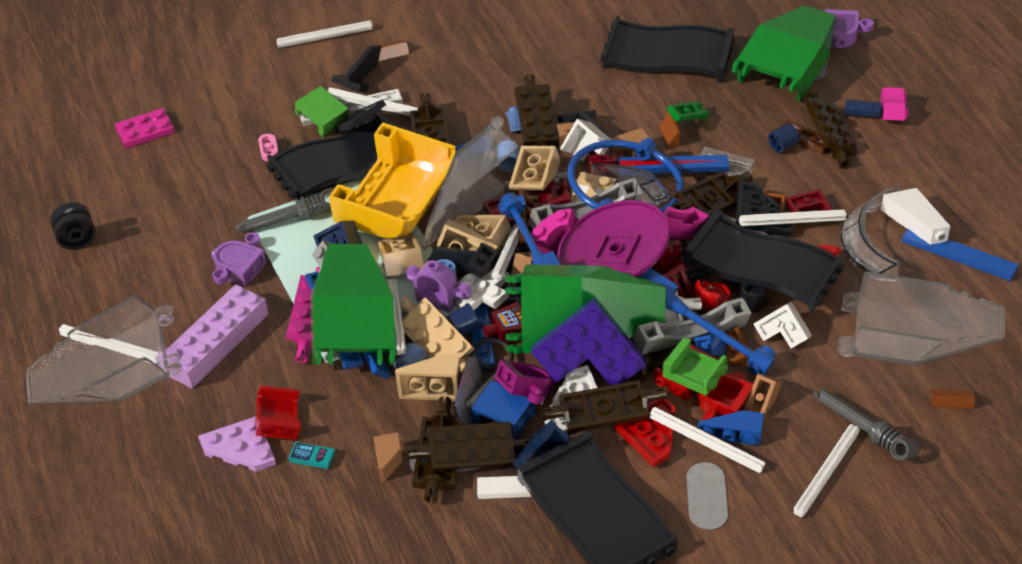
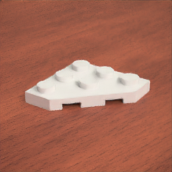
M588 365L576 368L566 375L550 407L560 404V394L597 388ZM562 417L544 421L545 425L552 421L567 433L565 421Z

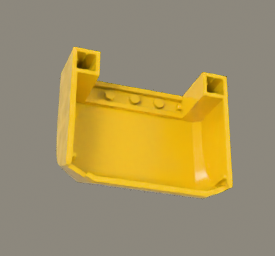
M382 122L374 134L378 160L356 191L338 184L329 196L333 222L354 220L359 231L384 238H398L407 236L414 230L451 175L455 166V146Z

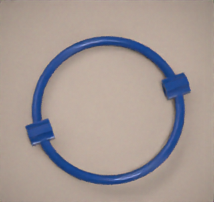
M648 137L647 139H642L640 143L626 140H605L587 145L572 157L567 171L569 184L574 193L593 209L613 203V200L607 198L597 203L587 196L576 181L575 168L578 161L584 155L601 148L623 147L634 149L638 159L642 161L653 156L672 172L677 184L676 192L684 189L683 178L678 168L669 158L655 150L656 144L653 139ZM674 197L660 210L664 212L668 206L673 208V205L679 201Z

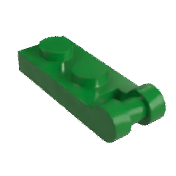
M700 101L672 104L667 109L671 117L677 122L694 119L706 120L710 116L708 110L703 109Z

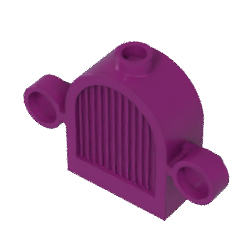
M500 360L495 374V379L511 395L526 396L528 401L537 405H543L548 390L554 386V379L546 370L527 363Z

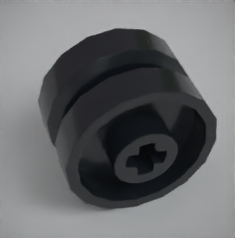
M69 202L59 206L51 214L50 223L56 241L62 248L77 250L87 246L95 238V225L89 209L85 205Z

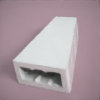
M917 188L883 194L882 212L911 230L930 245L948 240L950 225Z

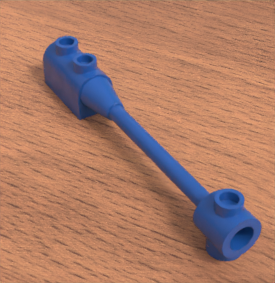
M505 194L501 198L500 204H498L499 212L501 215L506 214L508 218L515 219L531 250L532 264L560 265L553 251L544 254L537 247L521 216L523 210L527 209L523 195Z
M650 268L637 277L666 286V309L686 316L749 358L747 362L749 365L748 369L753 375L759 373L766 374L775 361L773 349L768 346H762L761 349L758 347L755 351H752L694 313L676 296L678 286Z

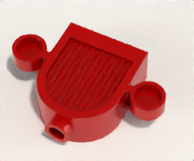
M735 371L721 376L714 390L711 389L707 396L698 393V404L706 413L703 415L702 421L744 411L753 383L746 381V376L743 372Z

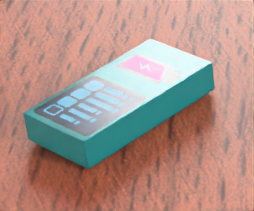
M295 442L288 459L290 463L329 469L335 455V449Z

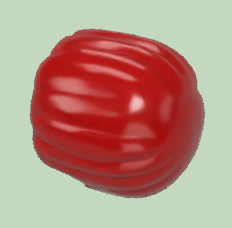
M700 279L696 281L694 298L699 297L701 299L698 302H701L702 311L710 312L723 303L730 301L731 292L726 285L718 282L708 283L706 280L700 283Z

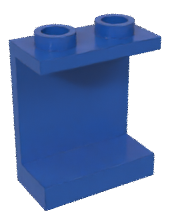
M491 380L471 407L472 421L480 424L486 416L498 422H511L512 436L516 438L519 432H523L529 418L535 415L536 407L534 403L527 400L528 397L511 395L500 383Z

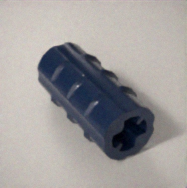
M846 100L844 115L880 118L882 103Z

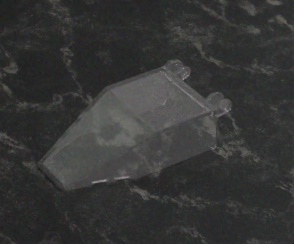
M496 116L492 118L488 127L455 152L426 228L422 244L424 250L438 242L448 219L454 221L458 215H476L483 209V202L496 198L505 190V185L489 172L517 149L518 144L502 132L504 119Z
M865 272L860 293L847 292L843 294L842 299L844 303L842 304V309L850 313L857 311L855 337L840 336L838 338L840 346L837 347V352L845 357L858 356L908 365L921 364L1004 340L1005 307L980 298V300L968 296L969 293L965 291L957 292L950 289L951 286L945 283Z
M133 296L71 329L67 333L68 337L63 342H57L53 346V351L47 356L44 354L26 370L28 403L30 405L120 402L168 376L178 374V372L182 371V364L177 363L181 357L178 353L166 356L162 326H169L175 321L174 316L171 314L173 307L163 305L153 308L140 297Z

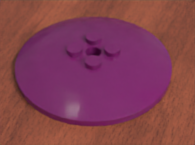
M635 200L606 204L585 214L571 226V229L567 230L559 244L557 259L560 265L608 266L613 270L622 273L626 272L631 276L638 277L649 270L665 252L670 239V226L664 213L652 204Z

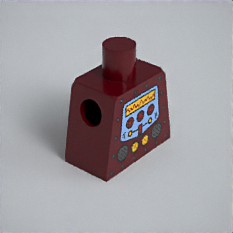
M515 302L492 312L490 325L483 327L484 335L486 337L496 335L499 340L507 344L522 342V340L511 341L506 339L508 333H522L521 306L519 303Z

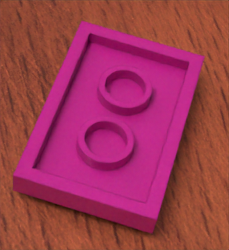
M164 108L115 123V128L125 149L175 133L174 127Z

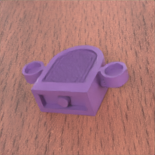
M825 9V12L836 15L831 44L833 47H849L856 42L857 32L867 33L873 30L874 22L871 19L858 21L859 11Z
M252 232L245 236L246 243L228 241L213 250L211 256L216 268L213 272V279L216 284H224L227 281H231L246 287L267 262L264 249L258 248L261 243L258 233Z
M427 261L421 269L415 265H410L405 271L407 279L414 282L417 302L426 297L437 309L448 313L456 305L455 301L457 299H468L473 292L467 283L461 282L458 285L454 273L446 265L438 261Z

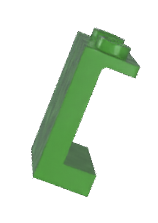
M321 86L295 102V114L299 116L303 113L319 127V134L322 137L335 130L334 127L349 117V108Z
M683 337L663 363V377L705 396L708 395L711 389L714 390L716 388L719 378L725 376L728 370L727 356L722 355L719 360L695 351L691 349V340Z

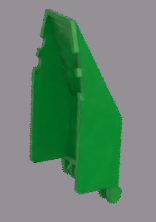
M802 6L760 24L737 60L734 61L732 72L737 73L738 82H742L750 69L782 79L779 86L782 89L785 88L788 82H792L789 86V91L794 92L797 89V101L801 102L830 57L836 15L812 7Z
M328 244L310 294L312 365H321V352H328L329 365H333V352H377L378 365H382L383 362L382 352H387V364L394 365L396 347L393 294L368 245Z
M527 264L521 274L507 275L505 277V282H521V287L505 288L506 294H521L522 333H508L506 339L511 341L522 340V345H507L506 350L511 353H531V347L536 341L594 297L600 301L629 338L634 337L639 325L654 321L665 323L666 286L631 276L626 272L622 273L613 270L608 266Z

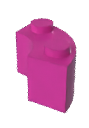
M883 87L881 89L882 120L905 121V118H908V108H905L907 93H904V88Z
M668 206L663 212L670 226V238L679 240L693 239L709 217L708 214L695 207L679 210Z
M572 208L558 210L541 221L534 228L531 235L537 247L544 254L552 251L555 253L564 234L568 229H571V226L578 219Z

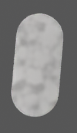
M469 357L466 361L455 400L458 417L464 425H469L472 421L471 408L467 407L466 402L482 386V371L474 357Z
M707 462L695 464L688 470L686 475L690 520L699 528L706 530L717 529L728 518L725 475L722 469L715 464Z

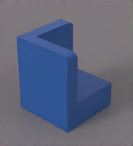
M715 335L694 338V346L711 356H726L725 342Z

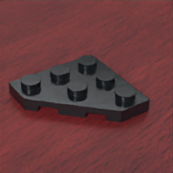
M739 181L735 224L740 225L739 218L741 215L783 212L779 209L780 205L771 197H767L758 184ZM792 224L742 226L747 229L790 237L792 233Z

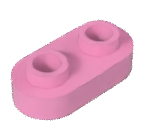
M264 134L259 137L261 158L268 162L267 155L271 154L274 157L279 154L276 138L272 134Z

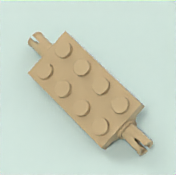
M408 297L403 298L402 300L407 305L402 301L399 303L400 308L407 313L402 319L405 334L415 344L425 350L429 359L436 356H459L460 369L463 374L466 361L475 348L426 297L416 306Z

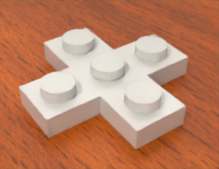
M494 269L483 278H479L473 273L465 275L457 284L459 285L461 282L467 283L473 292L468 299H457L455 301L457 308L465 306V303H470L473 310H475L484 302L496 309L509 298L505 290L500 288L506 283L505 277L509 273L505 272L503 278H500L499 281L492 277Z

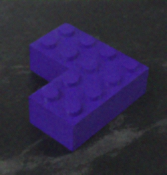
M596 297L536 341L531 347V353L556 383L587 359L592 362L610 385L625 382L646 366L645 356Z

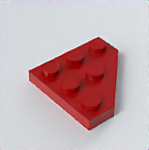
M667 398L654 400L647 404L649 414L654 407L673 416L676 414V407ZM650 417L645 420L614 425V429L653 468L670 458L673 429Z

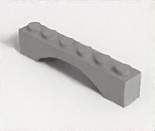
M632 178L619 182L590 198L597 203L607 198L613 200V202L626 200L640 201L642 192L636 179ZM582 200L568 204H547L531 209L529 220L534 229L546 217L558 210L572 208L577 219H580L594 209Z
M742 297L725 302L710 312L701 315V317L723 332H727L736 327H745L750 318L751 311ZM691 319L677 323L654 321L639 325L633 341L644 355L677 346L683 337L694 341L696 337L713 334Z

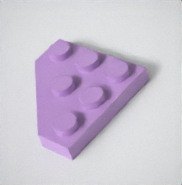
M256 416L198 436L205 456L211 458L216 456L230 464L248 466L249 470L256 472L276 465L266 437L256 436Z

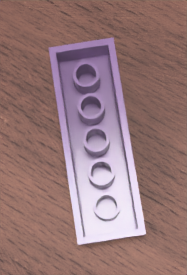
M235 284L158 357L162 373L193 389L269 315L265 298Z

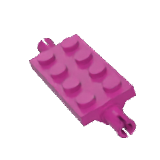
M319 266L316 267L315 272H319ZM300 275L286 334V339L292 340L297 344L298 349L295 360L300 363V359L303 357L302 364L307 363L309 350H311V291L306 282L305 275Z

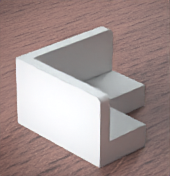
M577 119L560 149L575 155L587 145L611 139L591 122ZM601 148L594 151L597 152L599 155L604 156L608 148ZM588 154L584 155L580 161H585Z
M792 301L754 323L763 341L781 332L790 348L812 336Z

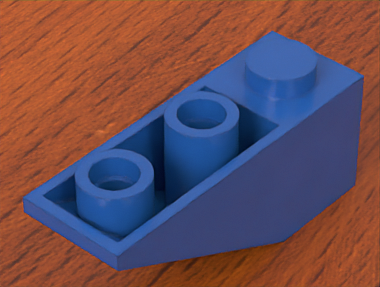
M739 411L699 421L698 428L726 442L760 446L764 413Z

